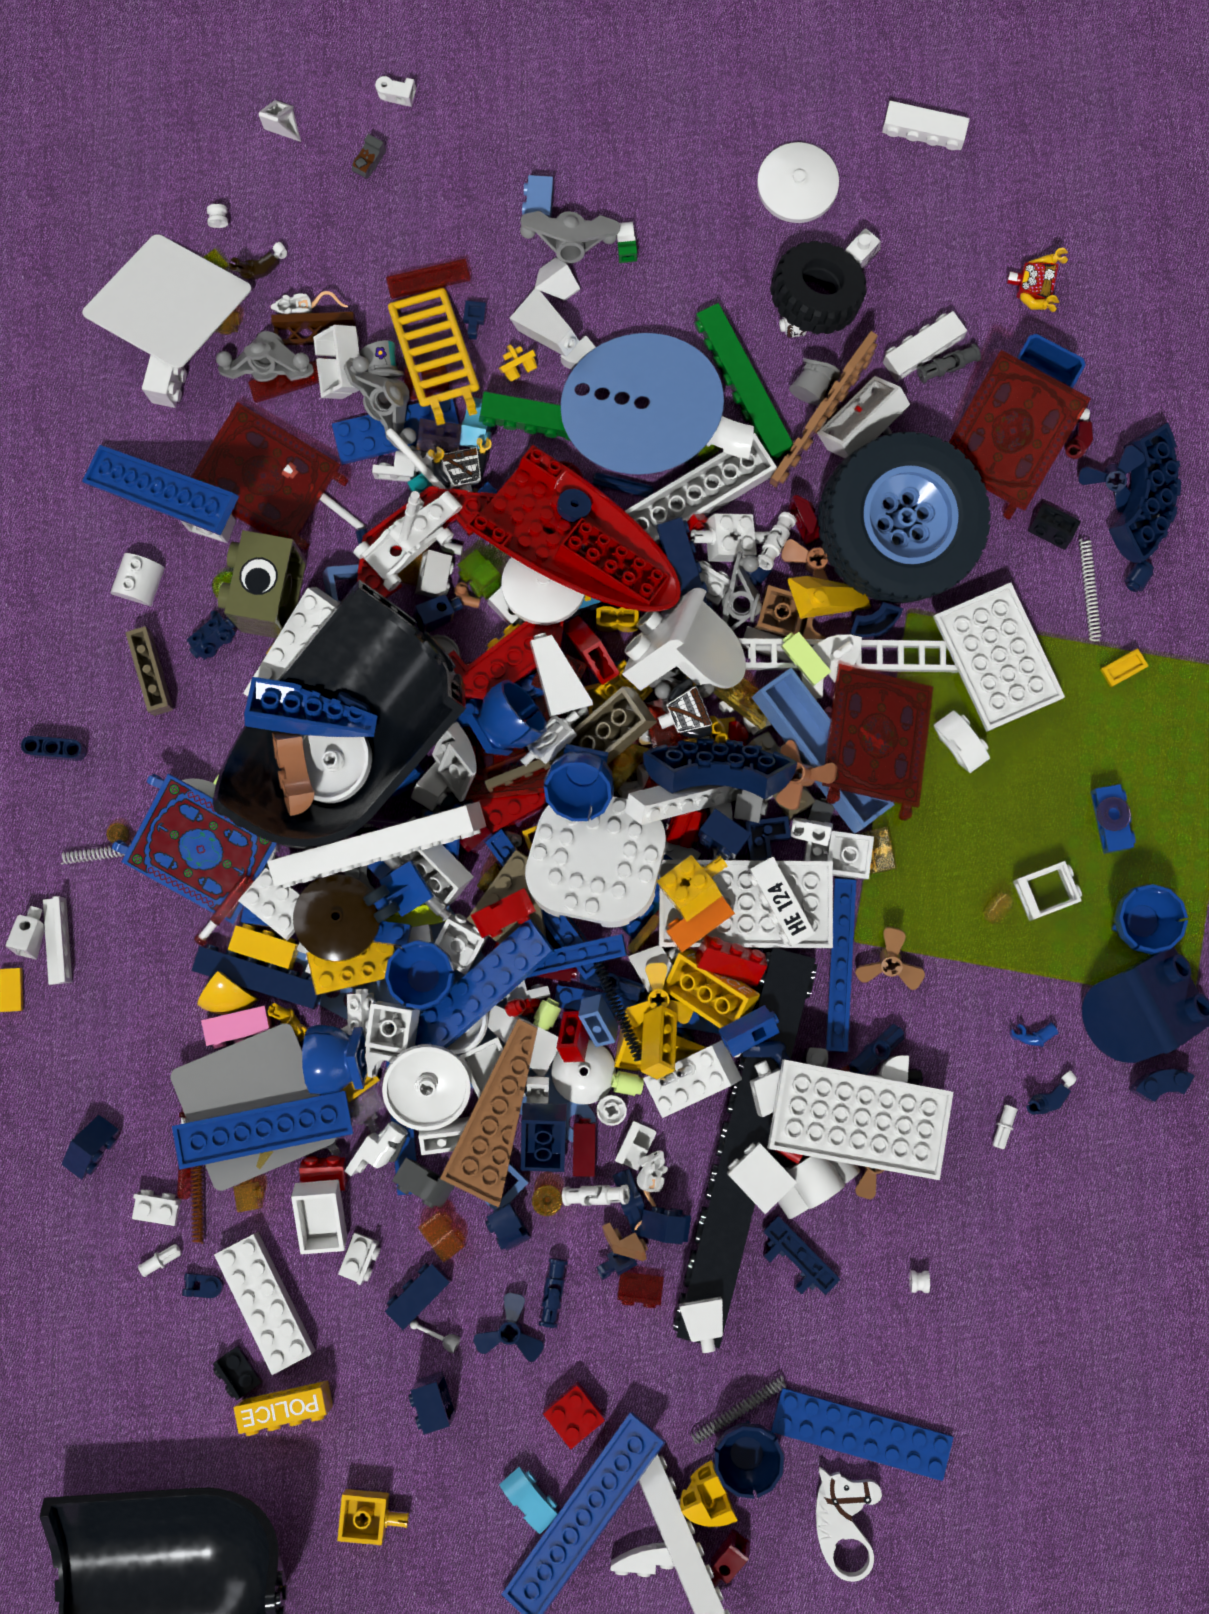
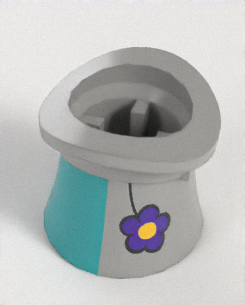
M389 340L377 341L359 351L360 356L365 357L369 362L366 372L389 379H400L404 376L403 371H398V367H396L394 342Z

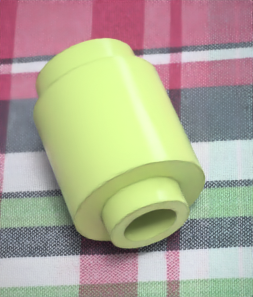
M550 998L547 1001L542 1000L533 1017L535 1019L533 1024L549 1031L561 1011L558 1008L560 1003Z
M618 1071L616 1075L613 1074L611 1087H614V1092L632 1096L636 1094L641 1095L644 1080L638 1074Z

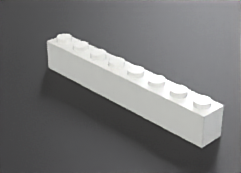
M657 1454L640 1478L639 1483L694 1614H730L728 1609L724 1610L720 1601L724 1599L719 1587L714 1588L711 1579L714 1578L709 1564L704 1565L702 1556L705 1554L699 1542L695 1543L692 1534L695 1533L690 1520H685L681 1512L680 1499L677 1500L674 1491L677 1490L672 1477H667L664 1470L668 1468L664 1457Z

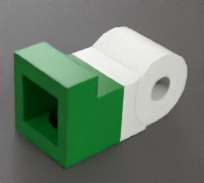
M633 222L619 223L620 232L617 234L619 263L637 262Z

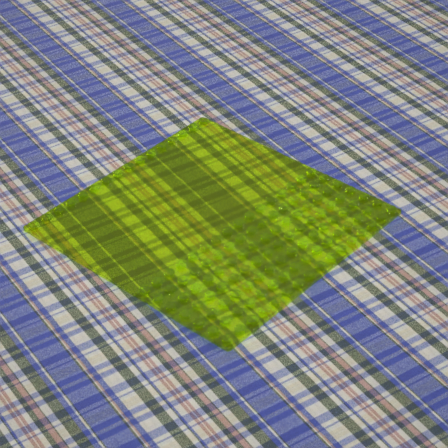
M909 613L907 615L903 640L944 641L933 616ZM1036 634L1065 698L986 732L959 672H897L896 684L929 692L927 711L925 716L922 717L924 719V723H922L924 728L921 730L923 735L920 736L922 741L920 742L921 748L919 749L921 754L918 755L920 760L917 762L919 767L916 768L918 774H916L918 778L917 796L915 803L889 797L895 805L872 823L871 833L889 830L896 868L869 874V879H863L854 942L886 948L883 930L885 927H894L905 932L906 938L900 951L1094 986L1105 979L1123 972L1150 955L1129 948L1118 936V933L1111 930L1115 923L1114 917L1118 902L1130 889L1146 884H1154L1171 889L1184 902L1188 918L1181 919L1179 922L1188 920L1184 937L1174 947L1177 953L1184 956L1191 967L1190 977L1196 986L1209 901V664L1141 653L1149 666L1117 685L1110 687L1100 669L1132 651ZM904 648V664H919L918 648ZM925 648V665H940L939 648ZM946 648V665H955L948 648ZM894 690V692L898 696H903L906 701L911 702L913 707L917 709L910 777L908 781H904L902 784L881 786L883 789H889L890 787L899 789L902 786H910L911 782H914L911 779V776L914 775L912 773L914 769L912 764L915 762L913 757L916 756L914 753L916 750L915 744L918 743L916 741L918 737L916 732L919 730L917 725L920 724L918 721L920 718L919 712L923 710L920 709L918 703L912 702L910 697L902 695L898 690ZM953 710L960 716L964 715L969 720L971 729L979 739H983L989 748L986 751L990 759L971 773L958 764L956 758L940 740L934 728V724ZM889 721L888 729L891 732H887L886 744L888 745L890 741L892 744L891 748H893L897 743V736L894 727H892ZM1121 784L1122 789L1126 792L1127 800L1125 806L1131 815L1129 825L1130 830L1135 834L1136 842L1134 843V848L1103 854L1091 791L1096 788ZM1065 861L1073 870L1074 876L1072 879L1075 885L1077 884L1081 889L1082 896L1080 898L1082 901L1029 921L1013 881ZM1058 870L1027 881L1039 911L1070 900Z

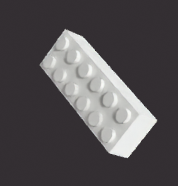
M317 587L307 588L253 677L278 680L340 603ZM251 681L243 693L246 696L249 694Z
M259 1232L214 1254L272 1375L316 1351Z

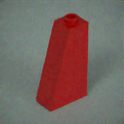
M579 615L563 625V631L602 685L620 674L601 640Z

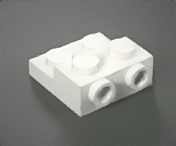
M451 914L435 943L449 954L454 969L466 975L488 936L482 938L477 927L467 923V918L463 915L455 914L454 916Z

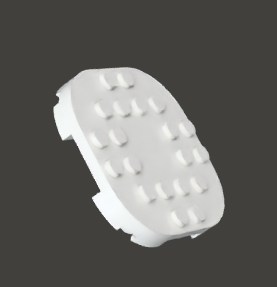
M614 796L605 812L593 820L589 819V821H570L557 815L548 805L539 819L526 864L525 877L530 894L541 909L556 917L563 915L600 923L602 927L628 925L630 921L645 914L655 897L657 880L663 857L666 855L667 850L666 834L661 820L643 825L639 824L625 813L627 799Z

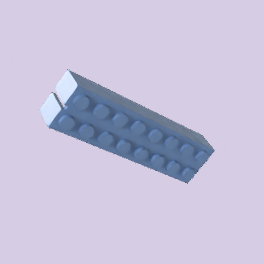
M790 668L760 689L752 699L785 743L789 740L796 742L801 762L813 768L827 764L829 757L832 756L830 750L833 749L831 744L833 743L832 737H834L832 733L835 730L833 727L834 723L794 670ZM838 730L839 735L836 736L838 738V741L836 742L838 747L835 748L837 754L834 755L836 760L831 763L836 764L837 770L842 771L844 776L848 778H853L855 782L859 784H864L866 787L883 789L881 786H871L868 785L866 782L859 781L857 778L850 776L848 772L844 771L841 768V766L838 765L837 758L841 735L840 731ZM815 781L854 834L895 805L888 796L833 783L827 784Z

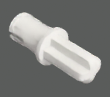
M1004 1105L1000 1122L996 1124L998 1128L993 1140V1146L1000 1149L1006 1147L1010 1131L1014 1129L1012 1125L1018 1111L1017 1108Z
M174 1244L160 1253H154L152 1258L139 1264L138 1269L142 1276L146 1277L160 1267L163 1269L165 1264L181 1256V1250L177 1244Z

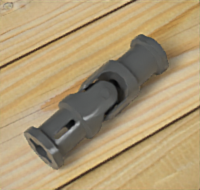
M974 343L971 344L970 348L962 351L956 350L941 359H934L932 363L925 366L919 365L917 366L918 377L925 384L931 378L936 376L942 377L946 372L951 373L962 369L966 364L973 361L979 362L981 361L980 350Z

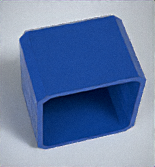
M1038 334L1028 337L1015 363L1070 393L1086 365L1084 358ZM1009 374L1006 377L1012 379L1020 378L1023 381L1029 380L1033 383H1038L1048 390L1062 407L1065 404L1062 399L1056 397L1053 390L1047 388L1044 383L1038 380H1032L1026 376L1020 377L1016 374ZM1014 410L1025 417L1027 415V418L1031 419V416L1025 410Z

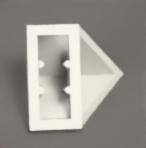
M274 100L259 111V117L265 130L301 142L293 112L294 106Z
M556 257L539 269L535 289L560 298L563 301H566L580 290L568 265Z

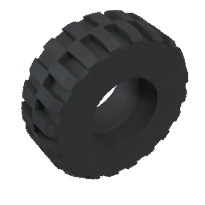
M811 241L810 243L803 242L796 247H791L780 258L772 277L770 293L773 296L774 306L778 308V313L782 318L785 317L790 325H795L801 331H809L812 334L834 333L835 330L840 331L846 325L853 322L864 301L867 287L864 273H862L863 270L860 264L856 263L855 258L850 253H846L839 246L831 245L832 243ZM805 281L821 283L832 294L817 293L810 289Z

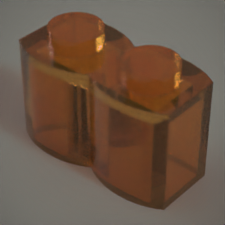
M439 1210L420 1224L418 1229L439 1258L445 1262L465 1247L464 1241L466 1237L460 1229L455 1230L452 1227L451 1223L453 1220L446 1211L442 1213Z

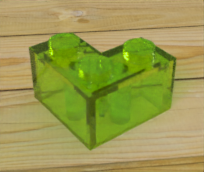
M477 549L457 564L460 570L458 575L465 583L467 581L470 582L471 590L478 598L482 596L486 601L502 586V575L489 560L486 561Z

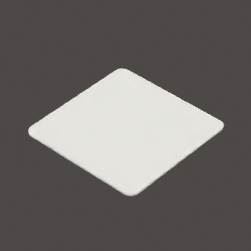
M153 235L84 307L83 316L173 368H181L251 292V286L248 282L166 237Z

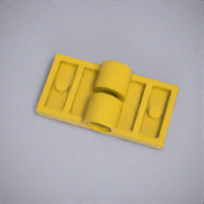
M372 943L361 955L340 962L326 961L307 952L306 955L315 994L320 995L384 980L388 959L395 952L394 946Z

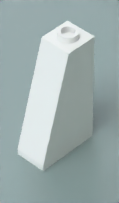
M534 289L510 317V320L519 332L565 357L579 343L572 329L540 290Z
M546 633L533 636L534 640L530 641L550 717L592 706L593 702L554 637L552 635L547 636Z
M495 1005L487 1012V1027L505 1044L518 1019L538 1028L530 1068L538 1076L545 1077L558 1052L556 1048L558 1036L519 1016L509 1017L505 1009Z

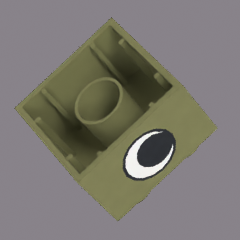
M242 530L240 543L233 541L230 543L227 553V566L234 568L231 584H221L218 594V607L225 609L224 614L241 632L277 639L299 602L307 560L294 540Z

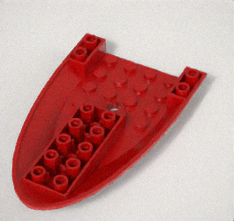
M534 445L525 453L518 469L482 512L477 511L465 525L466 528L534 571L565 587L604 603L625 609L653 612L670 609L680 599L681 590L677 574L667 556L649 534L600 490ZM568 489H577L584 492L590 498L591 510L586 519L581 518L578 522H569L560 516L557 511V501L562 492ZM543 529H551L553 534H547Z

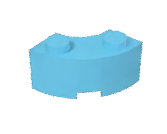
M473 397L477 414L469 416L466 409L464 421L461 425L459 445L480 449L476 443L477 439L481 438L482 445H484L486 438L491 440L492 432H490L491 427L479 422L482 399Z
M518 1467L499 1486L512 1505H517L525 1514L523 1518L529 1525L541 1534L558 1515L556 1510L558 1505L550 1495L546 1496L536 1485L537 1479L530 1471L525 1472L522 1468Z

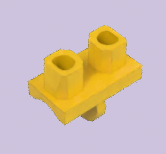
M509 344L507 346L508 352L502 356L505 361L510 358L513 360L498 369L511 382L520 377L515 366L522 363L527 373L537 368L534 359L536 355L531 350L518 357L517 354L523 352L522 347L519 346L514 349Z

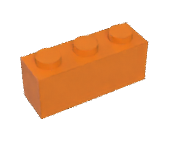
M721 896L688 922L684 918L680 921L678 918L667 924L669 929L665 932L682 953L735 913L723 896Z

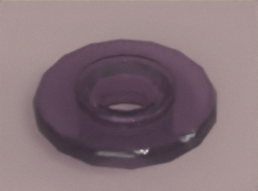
M1106 798L1097 808V819L1101 826L1107 830H1121L1130 822V808L1121 798ZM1116 808L1119 811L1120 816L1117 820L1109 817V809Z

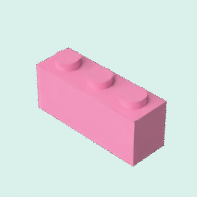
M261 1006L201 1020L206 1046H213V1049L226 1047V1042L234 1041L235 1044L247 1039V1037H252L273 1028L271 1017L268 1015L269 1007Z

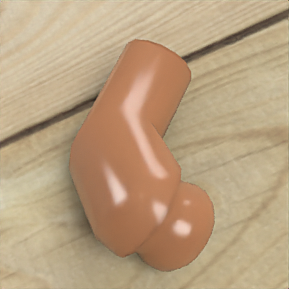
M464 582L457 583L454 591L456 597H459L462 605L479 609L481 598L470 596L467 585Z

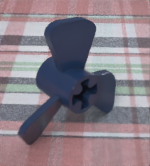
M1127 445L1119 463L1108 465L1104 471L1089 466L1082 467L1078 478L1079 483L1088 485L1105 482L1108 489L1115 492L1117 511L1123 513L1131 493L1126 487V474L1145 461L1144 453L1134 445ZM1114 473H1118V474H1119V480H1118V481H1116V480H1110V481H1109V478H1111V479H1114V478H1115V474H1114Z
M512 1292L505 1294L506 1320L501 1324L499 1330L477 1333L473 1338L479 1353L486 1354L500 1342H503L506 1345L516 1344L529 1362H533L539 1357L544 1349V1343L537 1338L522 1333L521 1324L517 1321L525 1304L523 1295ZM507 1325L513 1327L518 1333L515 1336L510 1334L507 1337L505 1335Z

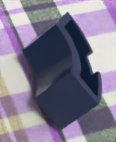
M883 602L880 609L871 615H856L849 635L862 637V640H876L893 628L903 608Z
M1176 1069L1155 1070L1137 1079L1129 1090L1146 1101L1155 1102L1160 1095L1167 1092L1185 1094L1195 1075Z
M511 1202L487 1214L488 1220L485 1221V1224L490 1233L495 1232L496 1240L501 1250L506 1249L508 1251L531 1239L526 1226Z

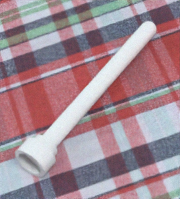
M389 428L386 431L387 436L434 487L447 489L392 428Z
M290 462L283 470L282 476L294 479L298 474L297 467ZM311 484V485H310V487H311L310 492H311V493H312V491H313V489H314V484ZM319 491L316 496L319 500L357 530L365 529V525L323 491Z

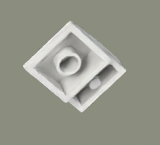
M455 722L436 743L432 756L439 764L437 773L461 802L464 801L476 774V759L467 735L459 723Z
M831 831L828 846L806 841L804 861H833V876L869 879L874 837Z

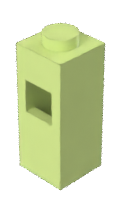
M791 632L782 640L784 644L781 648L812 686L816 685L831 672L799 632L795 635Z

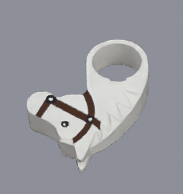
M819 1467L822 1482L816 1499V1528L822 1553L828 1565L838 1577L851 1582L859 1581L865 1578L872 1570L874 1554L868 1539L852 1520V1516L858 1513L864 1504L873 1505L878 1503L882 1497L881 1489L878 1483L872 1479L850 1480L841 1475L840 1472L829 1474L822 1467ZM843 1538L845 1540H858L868 1550L866 1564L856 1572L843 1571L834 1562L833 1555L836 1543Z

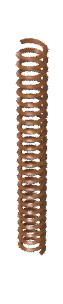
M195 1166V1169L190 1171L197 1173H192L191 1176L198 1177L191 1178V1180L196 1181L191 1182V1185L199 1186L191 1187V1189H196L191 1191V1193L198 1195H192L191 1198L199 1199L191 1200V1202L197 1203L191 1206L199 1208L191 1209V1211H197L191 1215L199 1217L191 1219L199 1221L192 1222L191 1224L198 1226H192L191 1228L200 1230L192 1231L191 1233H197V1235H192L191 1237L200 1238L194 1239L192 1242L204 1244V1241H201L204 1239L202 1236L204 1233L201 1232L204 1230L202 1228L204 1224L201 1223L204 1221L201 1219L204 1217L202 1214L204 1211L200 1210L204 1208L202 1206L204 1202L201 1201L204 1199L201 1197L203 1195L201 1191L204 1189L200 1188L203 1186L201 1184L203 1180L200 1179L203 1178V1175H200L203 1173L201 1170L203 1167Z

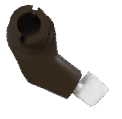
M278 242L273 246L275 254L268 252L259 260L242 261L233 257L230 261L236 264L234 265L229 262V268L232 271L239 272L244 279L262 278L268 276L279 265L278 258L284 259L287 256V251L283 244Z

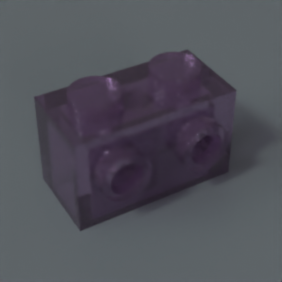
M420 418L415 450L429 451L432 449L437 453L436 447L438 446L443 449L444 454L458 451L461 439V424L445 422L444 424L437 425L434 420Z

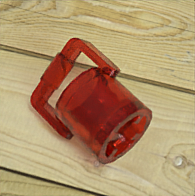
M446 365L421 372L422 380L447 374ZM406 367L404 383L409 390L410 399L418 400L417 396L414 397V386ZM449 382L424 389L425 396L429 397L433 396V393L449 391Z

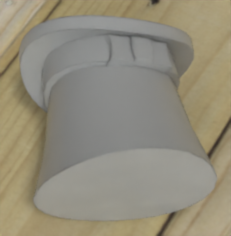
M804 358V370L789 386V391L796 398L819 406L825 398L828 386L839 379L840 371L831 364Z

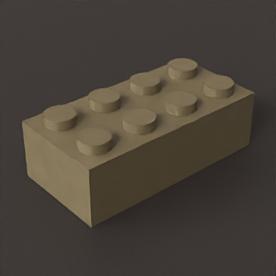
M622 686L573 729L577 736L569 745L608 752L606 763L608 765L656 724L657 721L635 689Z

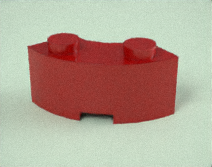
M525 888L471 914V917L482 938L488 935L494 938L503 933L502 928L516 921L519 925L530 919L529 915L536 912Z

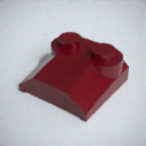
M794 495L788 509L790 514L796 518L797 522L795 525L806 546L813 543V540L820 538L818 532L820 527H818V520L814 514L815 508L812 502Z

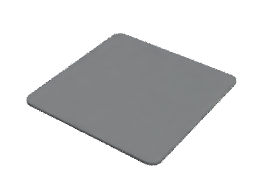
M286 1023L174 1069L170 1075L188 1123L320 1096V1094H310L307 1089L302 1068V1049L292 1026ZM336 1138L205 1164L214 1188L223 1191L333 1144Z

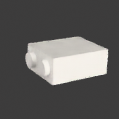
M758 1142L756 1145L754 1143L750 1144L744 1150L746 1155L740 1161L736 1158L728 1166L729 1171L727 1174L766 1214L797 1182Z

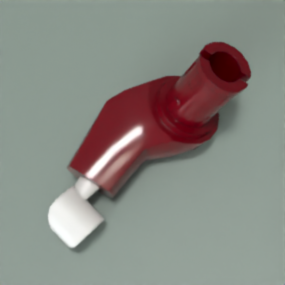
M1082 408L1077 416V419L1083 421L1078 423L1077 435L1065 447L1066 455L1072 459L1082 457L1093 441L1092 422L1088 421L1090 417V410L1088 408Z

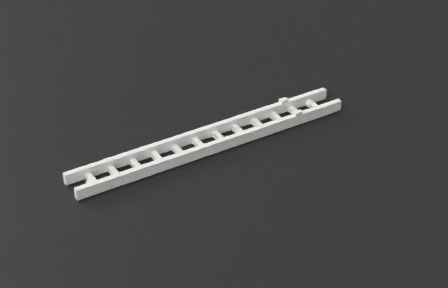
M738 638L741 646H750L748 647V659H750V662H746V670H788L790 668L799 670L793 661L792 663H777V646L784 644L783 639ZM824 639L805 640L809 643L811 647H813L814 645H816ZM862 640L861 647L876 648L877 664H862L860 650L858 659L850 670L958 673L956 665H946L947 646L944 641ZM756 646H771V663H756ZM883 648H897L898 664H883ZM904 648H918L919 664H904ZM925 648H939L940 665H925Z

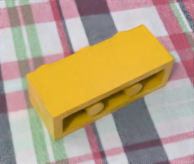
M243 923L242 927L235 926L228 950L293 970L299 952L297 951L298 945L295 944L296 939L289 938L287 941L283 938L281 940L275 938L276 933L264 929L262 933L255 931L256 927Z
M662 1005L645 1013L643 1017L641 1072L655 1079L675 1071L677 1013Z

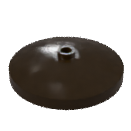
M330 875L319 878L309 884L298 897L293 912L294 930L300 943L311 954L326 961H347L361 955L372 945L380 928V923L374 917V913L378 911L374 904L367 906L363 900V897L372 891L361 881L346 875ZM339 913L340 918L333 920L332 915Z

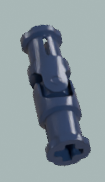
M549 1258V1274L545 1279L544 1299L541 1304L543 1312L538 1325L557 1328V1313L561 1308L559 1299L563 1295L565 1279H563L564 1269L568 1261ZM551 1284H557V1285H560V1289H558V1288H556V1287H554V1286H550V1287H548V1286L551 1285Z

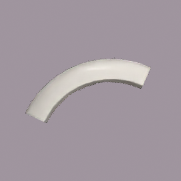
M722 416L719 426L711 440L707 443V446L715 445L723 448V452L726 454L749 459L754 426L739 423Z

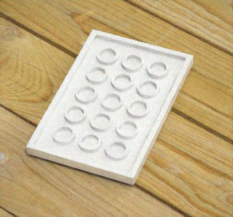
M1008 583L933 616L986 732L1065 698L1012 583Z

